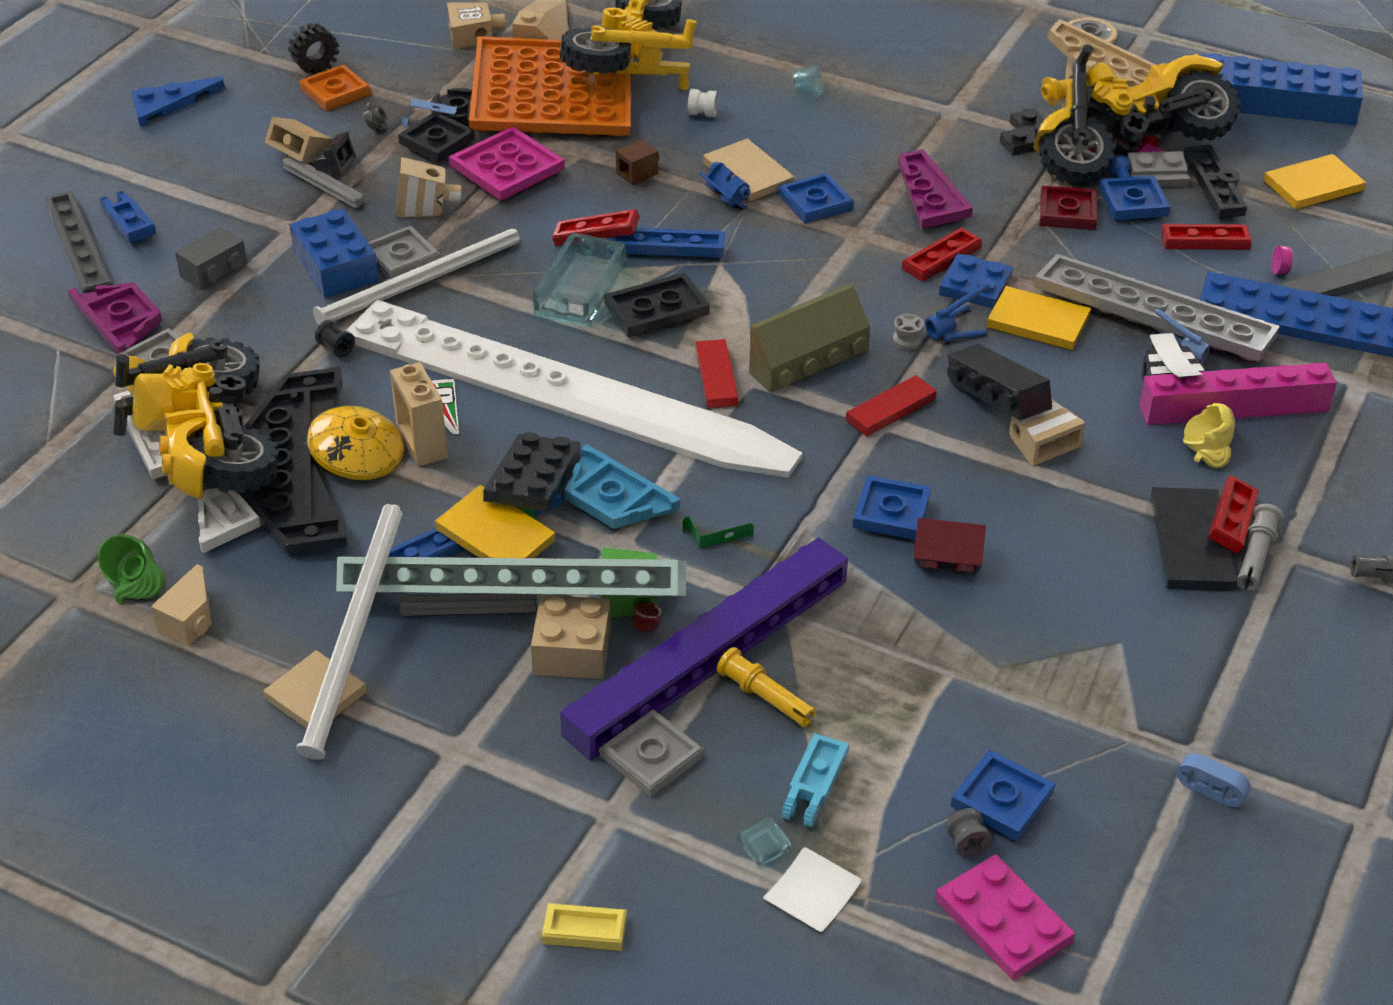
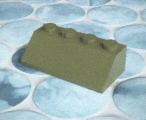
M847 284L750 325L749 374L771 393L869 350L870 324L854 286Z

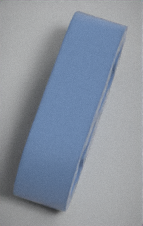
M1197 753L1187 755L1177 770V777L1185 787L1228 807L1241 806L1251 790L1249 780L1242 773Z

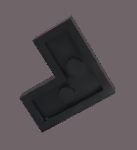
M1034 108L1011 113L1010 124L1014 129L1000 133L999 142L1012 156L1034 151L1035 138L1045 119Z

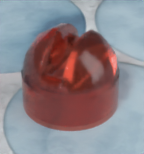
M638 603L634 608V625L640 631H652L660 624L662 609L655 603Z

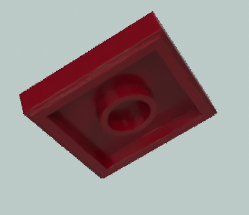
M1041 186L1039 226L1096 230L1097 190Z

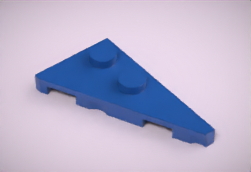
M223 76L182 83L172 82L164 86L142 87L131 91L139 126L148 124L147 118L157 114L164 117L174 110H179L196 102L195 96L204 91H207L209 95L218 92L221 88L225 87Z

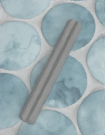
M291 156L283 159L284 169L355 209L364 205V195L321 170H316L314 166L308 163L301 162Z

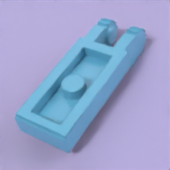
M816 733L813 734L789 785V793L782 809L781 818L791 820L796 812L799 798L810 801L809 807L804 814V825L814 827L821 806H825L849 753V743Z

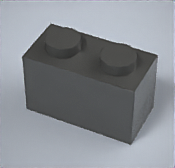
M223 227L175 252L180 276L201 290L247 265L244 241Z

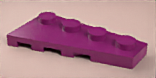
M924 149L899 154L898 165L921 229L972 217L973 207Z

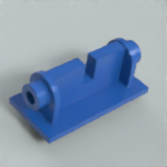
M714 162L710 166V171L707 175L701 171L699 172L707 180L704 185L716 194L721 192L720 198L731 207L738 204L742 208L747 209V206L742 201L750 195V186L735 175L724 163Z

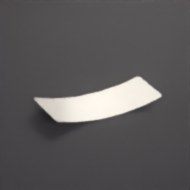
M1173 333L1150 335L1159 357L1173 374L1178 377L1202 375L1184 356Z

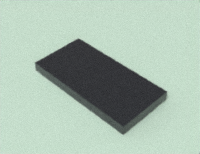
M1152 487L1151 501L1166 588L1235 590L1237 579L1231 550L1208 538L1220 499L1218 489Z

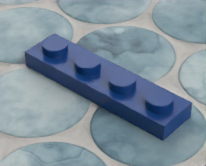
M636 228L634 234L609 238V253H619L621 255L724 257L725 231Z

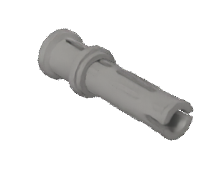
M1260 504L1253 511L1254 523L1249 526L1247 532L1249 544L1237 577V585L1243 590L1247 580H1250L1247 591H1254L1258 588L1268 550L1277 541L1278 533L1276 529L1283 522V513L1277 506L1272 504Z

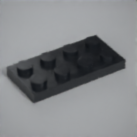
M531 432L518 434L485 486L483 502L548 511L580 455L581 442L571 441L566 437H540L538 434Z

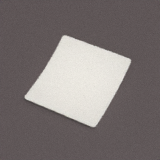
M804 847L784 875L763 898L817 931L822 932L851 898L861 883V879Z

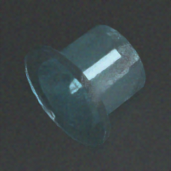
M817 61L813 62L809 68L794 70L793 82L797 93L813 91L816 96L821 95L822 72Z

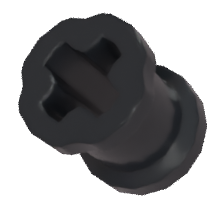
M331 320L323 321L315 331V341L331 348L332 353L337 357L346 356L355 345L354 335L349 331L340 330L338 324Z

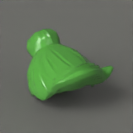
M123 534L111 536L100 545L98 564L101 572L115 588L114 598L119 604H122L125 598L139 600L154 598L161 592L165 583L164 572L156 564L154 555L145 542L133 536Z

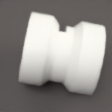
M690 89L688 115L697 116L704 111L706 117L715 118L718 92L709 90L707 93H704L699 89Z

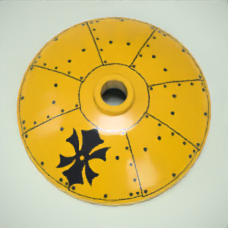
M359 406L336 407L321 413L311 423L307 435V445L313 458L326 470L348 479L371 480L383 477L395 470L401 462L404 452V440L398 428L382 414Z

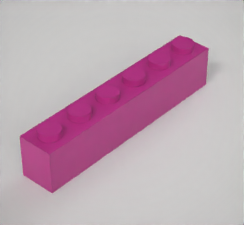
M1327 363L1200 372L1202 375L1178 377L1175 374L1144 376L1139 406L1147 425L1188 422L1192 417L1202 414V411L1207 409V405H1212L1213 403L1224 404L1229 407L1233 412L1234 418L1326 412L1330 410L1337 382Z

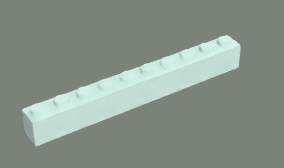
M337 557L336 591L354 592L366 557ZM388 557L376 592L686 596L687 561L656 559Z

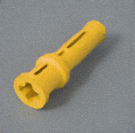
M736 647L730 648L723 654L716 669L719 675L730 677L739 684L740 689L745 693L750 694L754 692L797 722L802 728L807 727L812 722V719L807 716L809 714L815 717L816 708L808 705L768 677L762 665L759 663L753 664L742 657L741 651Z

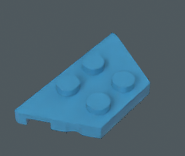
M588 444L583 446L581 460L575 464L573 477L569 479L565 488V500L613 529L680 509V498Z

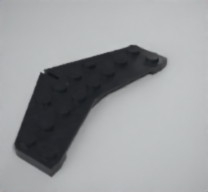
M341 367L297 372L284 376L245 424L246 429L251 430L254 428L260 430L262 435H269L272 438L271 442L277 443L279 453L275 479H271V483L266 487L262 485L256 491L245 490V493H239V495L258 515L260 525L286 553L299 554L347 547L345 525L335 509L307 445V435L313 420L321 413L335 407L343 387Z

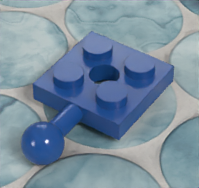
M1122 155L1114 156L1108 170L1113 176L1118 178L1101 179L1099 186L1113 219L1126 221L1136 218L1152 219L1169 216L1170 205L1155 176L1130 177L1128 173L1130 170L1129 160Z

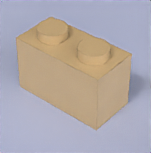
M272 117L265 139L266 144L305 163H313V159L317 155L324 154L323 151L332 141L328 136L296 120Z

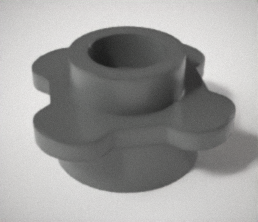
M372 102L367 103L368 109L363 112V117L368 127L372 130H377L378 128H381L383 131L387 130L388 126L385 121H387L388 117L385 110L380 106H374Z

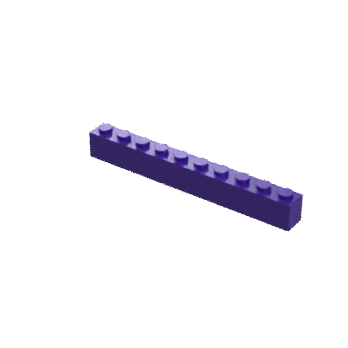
M819 537L808 545L800 547L796 553L786 560L778 562L771 570L759 578L750 581L746 587L734 595L726 597L709 612H704L697 620L685 628L677 630L672 637L657 647L649 649L644 656L632 664L624 666L607 681L597 684L592 691L577 701L569 703L560 712L561 736L591 761L600 755L599 748L652 709L660 713L716 674L719 660L727 650L736 647L743 655L845 584L848 558Z

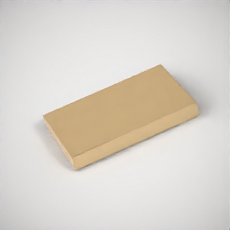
M748 138L703 155V163L709 169L714 162H722L735 175L749 184L751 193L745 198L748 202L777 192L779 186L794 182V176Z

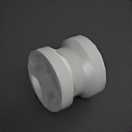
M902 314L896 317L894 320L893 345L903 351H914L920 348L923 342L921 334L924 329L923 319L914 314Z

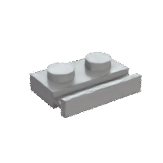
M1182 151L1128 153L1127 159L1130 162L1129 172L1131 177L1154 175L1161 188L1188 187L1190 177L1187 176L1188 170Z

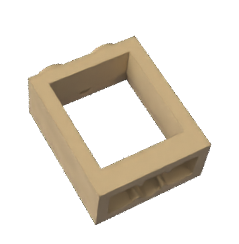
M421 362L407 364L390 370L396 427L400 431L415 463L420 467L447 459L448 451L442 398Z

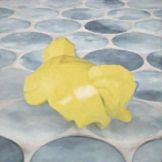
M1213 403L1212 405H1207V409H1204L1202 414L1196 415L1188 421L1184 429L1183 443L1189 449L1197 452L1194 461L1199 463L1203 460L1212 469H1221L1228 464L1231 458L1229 444L1233 439L1235 430L1233 412L1224 404Z

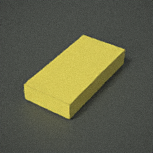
M548 903L542 932V944L622 951L627 910Z

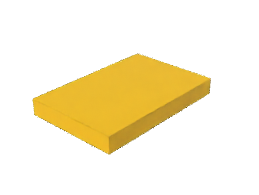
M1334 154L1267 171L1263 179L1295 209L1363 191L1366 182Z
M1006 286L987 319L986 327L1073 350L1090 317L1091 308Z
M482 485L476 487L435 520L436 530L479 558H535L555 541L554 531L515 506L483 502V490L485 487Z

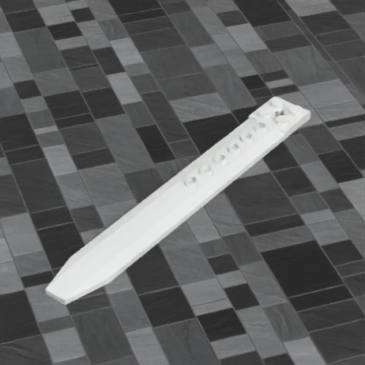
M376 300L346 330L354 335L356 346L410 364L421 362L425 369L722 468L789 478L802 459V452L751 424L428 320L426 315L380 300Z

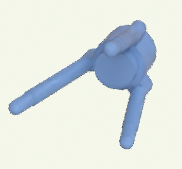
M1156 309V315L1186 336L1184 339L1174 334L1177 343L1181 344L1180 346L1189 347L1200 363L1203 364L1209 353L1210 345L1203 342L1202 337L1193 334L1160 309ZM1158 331V332L1161 333V334L1171 333V332H1168V331H1167V332Z

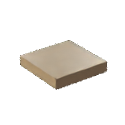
M315 650L264 689V699L307 729L330 659ZM351 673L348 674L334 718L367 692L366 684Z

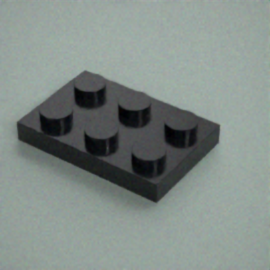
M685 272L604 294V304L627 337L640 335L648 331L694 320L710 314L709 303Z

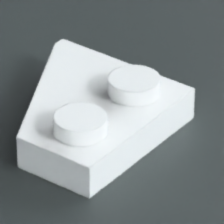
M218 488L208 489L204 491V498L202 500L198 499L199 544L203 553L261 526L258 515L236 491L229 490L226 493L220 492Z

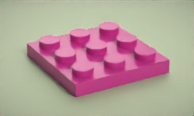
M510 127L449 156V164L452 168L500 201L565 169L564 159L515 127Z

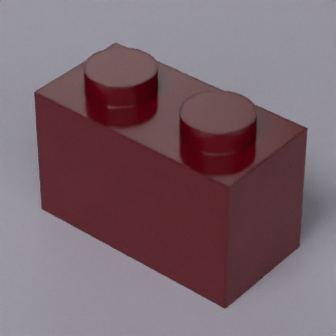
M918 518L913 561H920V567L940 569L941 563L954 565L953 571L974 573V567H982L986 525Z

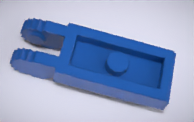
M123 190L116 192L117 203L113 204L106 196L99 198L104 213L129 243L142 241L146 237L156 234L154 223Z

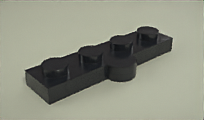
M1211 145L1185 147L1184 158L1217 217L1233 218L1245 216L1247 205L1237 190L1240 179L1239 173L1232 169H1225Z

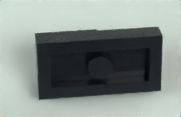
M349 133L337 134L323 151L324 154L317 155L313 159L316 170L329 168L332 177L342 175L356 158Z

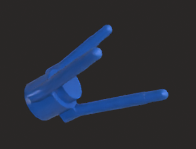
M983 284L947 308L937 311L935 315L926 318L925 328L930 338L933 340L942 338L947 343L955 339L987 335L986 330L953 333V330L957 326L954 317L970 308L968 304H964L987 290L990 284Z

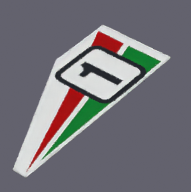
M454 379L433 380L432 383L442 398L445 426L452 434H459Z

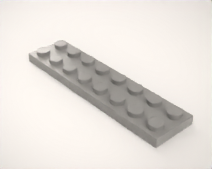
M1056 254L1035 276L1033 287L1043 290L1046 294L1059 295L1070 299L1076 304H1086L1097 308L1103 313L1117 314L1125 317L1130 322H1141L1153 326L1158 331H1168L1185 339L1186 336L1155 314V310L1160 309L1193 334L1202 337V341L1209 344L1211 348L1237 354L1242 359L1249 361L1255 360L1259 362L1276 339L1280 328L1278 325Z

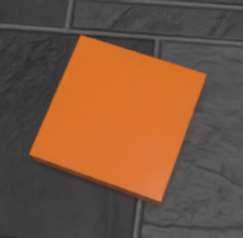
M344 64L299 81L300 89L325 111L371 95V87Z

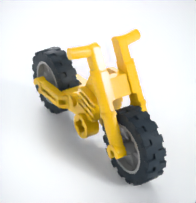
M615 0V8L603 10L602 25L604 27L575 28L574 31L569 30L562 35L560 58L563 63H566V66L574 67L577 71L584 70L590 75L619 73L626 75L667 76L668 74H678L679 89L687 90L689 88L691 64L687 62L663 61V51L661 49L692 48L697 21L687 19L683 35L659 33L653 29H659V27L669 28L670 25L675 26L680 22L682 0ZM630 58H632L633 60L638 59V63H637V62H629V59H630Z

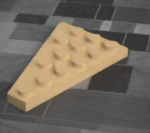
M1061 19L1051 27L1047 35V39L1073 63L1079 56L1085 44L1091 45L1094 50L1086 64V73L1096 63H1105L1110 66L1118 78H1126L1128 87L1142 84L1147 79L1151 66L1155 65ZM1153 135L1159 139L1162 137L1160 135Z

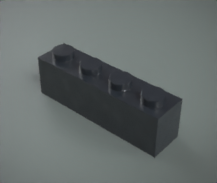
M979 343L947 354L949 364L947 374L951 383L1021 421L1052 409L1050 380Z

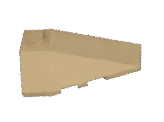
M536 0L519 11L512 23L513 38L561 40L562 35L569 31L566 0Z

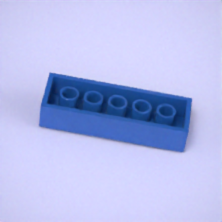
M1218 53L1202 54L1204 57L1212 58L1224 64L1220 74L1222 76L1221 79L1230 81L1232 83L1231 87L1233 89L1236 88L1239 95L1237 98L1241 100L1239 113L1347 125L1357 124L1363 100L1361 70L1351 67L1333 68L1323 64L1316 66L1305 65L1295 61L1286 63L1277 62L1273 59H1249L1245 56L1229 57Z

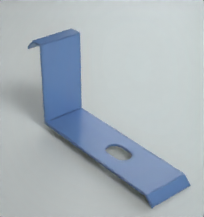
M413 98L410 104V110L412 106L452 115L456 113L457 106L452 107ZM402 115V125L408 126L409 116L407 119Z

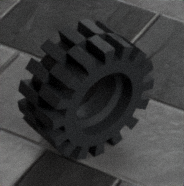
M308 23L307 29L303 25L299 27L301 32L299 34L296 31L293 33L295 40L291 38L289 40L292 46L288 47V51L291 53L289 55L292 60L308 74L309 72L313 75L317 74V70L320 73L324 72V67L330 69L332 66L329 63L337 61L334 55H339L337 39L323 25L321 26L318 23H315L314 26ZM321 42V46L315 54L311 56L306 55L308 48L312 44Z

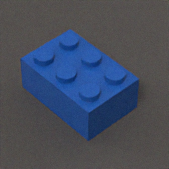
M344 208L331 210L311 218H303L298 222L289 224L293 252L324 298L379 282L376 253Z

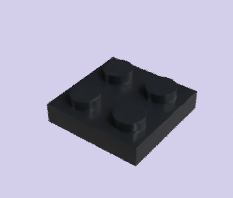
M435 111L398 134L399 144L436 162H440L475 140V130Z

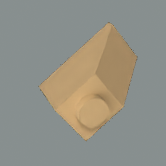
M198 564L151 606L157 631L187 646H190L196 639L205 634L212 625L203 567Z

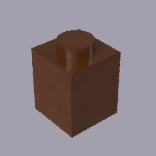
M640 139L615 150L616 174L632 186L659 174L658 150L644 140Z

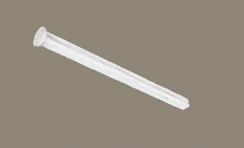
M516 229L506 230L323 308L316 306L313 308L314 318L318 326L325 320L334 322L371 306L376 300H386L520 242L518 231Z
M386 504L382 508L303 741L297 744L296 751L306 758L321 760L325 757L326 752L323 748L402 517V511L397 505Z

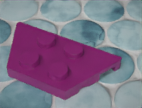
M134 282L121 283L114 286H96V292L79 294L77 288L67 290L71 302L117 355L135 346L162 322L161 311Z

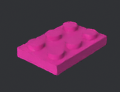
M996 854L936 890L935 900L1012 981L1074 941L1075 932Z

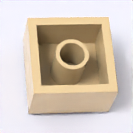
M540 595L531 642L533 675L604 679L611 634V600L605 598Z

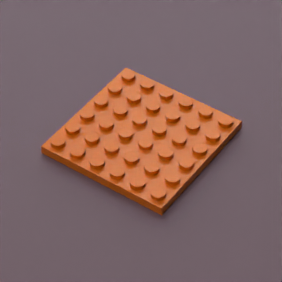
M478 36L469 128L481 132L489 130L504 131L510 127H515L521 132H531L534 134L546 132L561 135L573 133L588 136L596 134L612 135L615 137L622 135L630 136L631 74L606 73L590 75L584 70L577 71L574 67L570 68L560 58L561 40Z

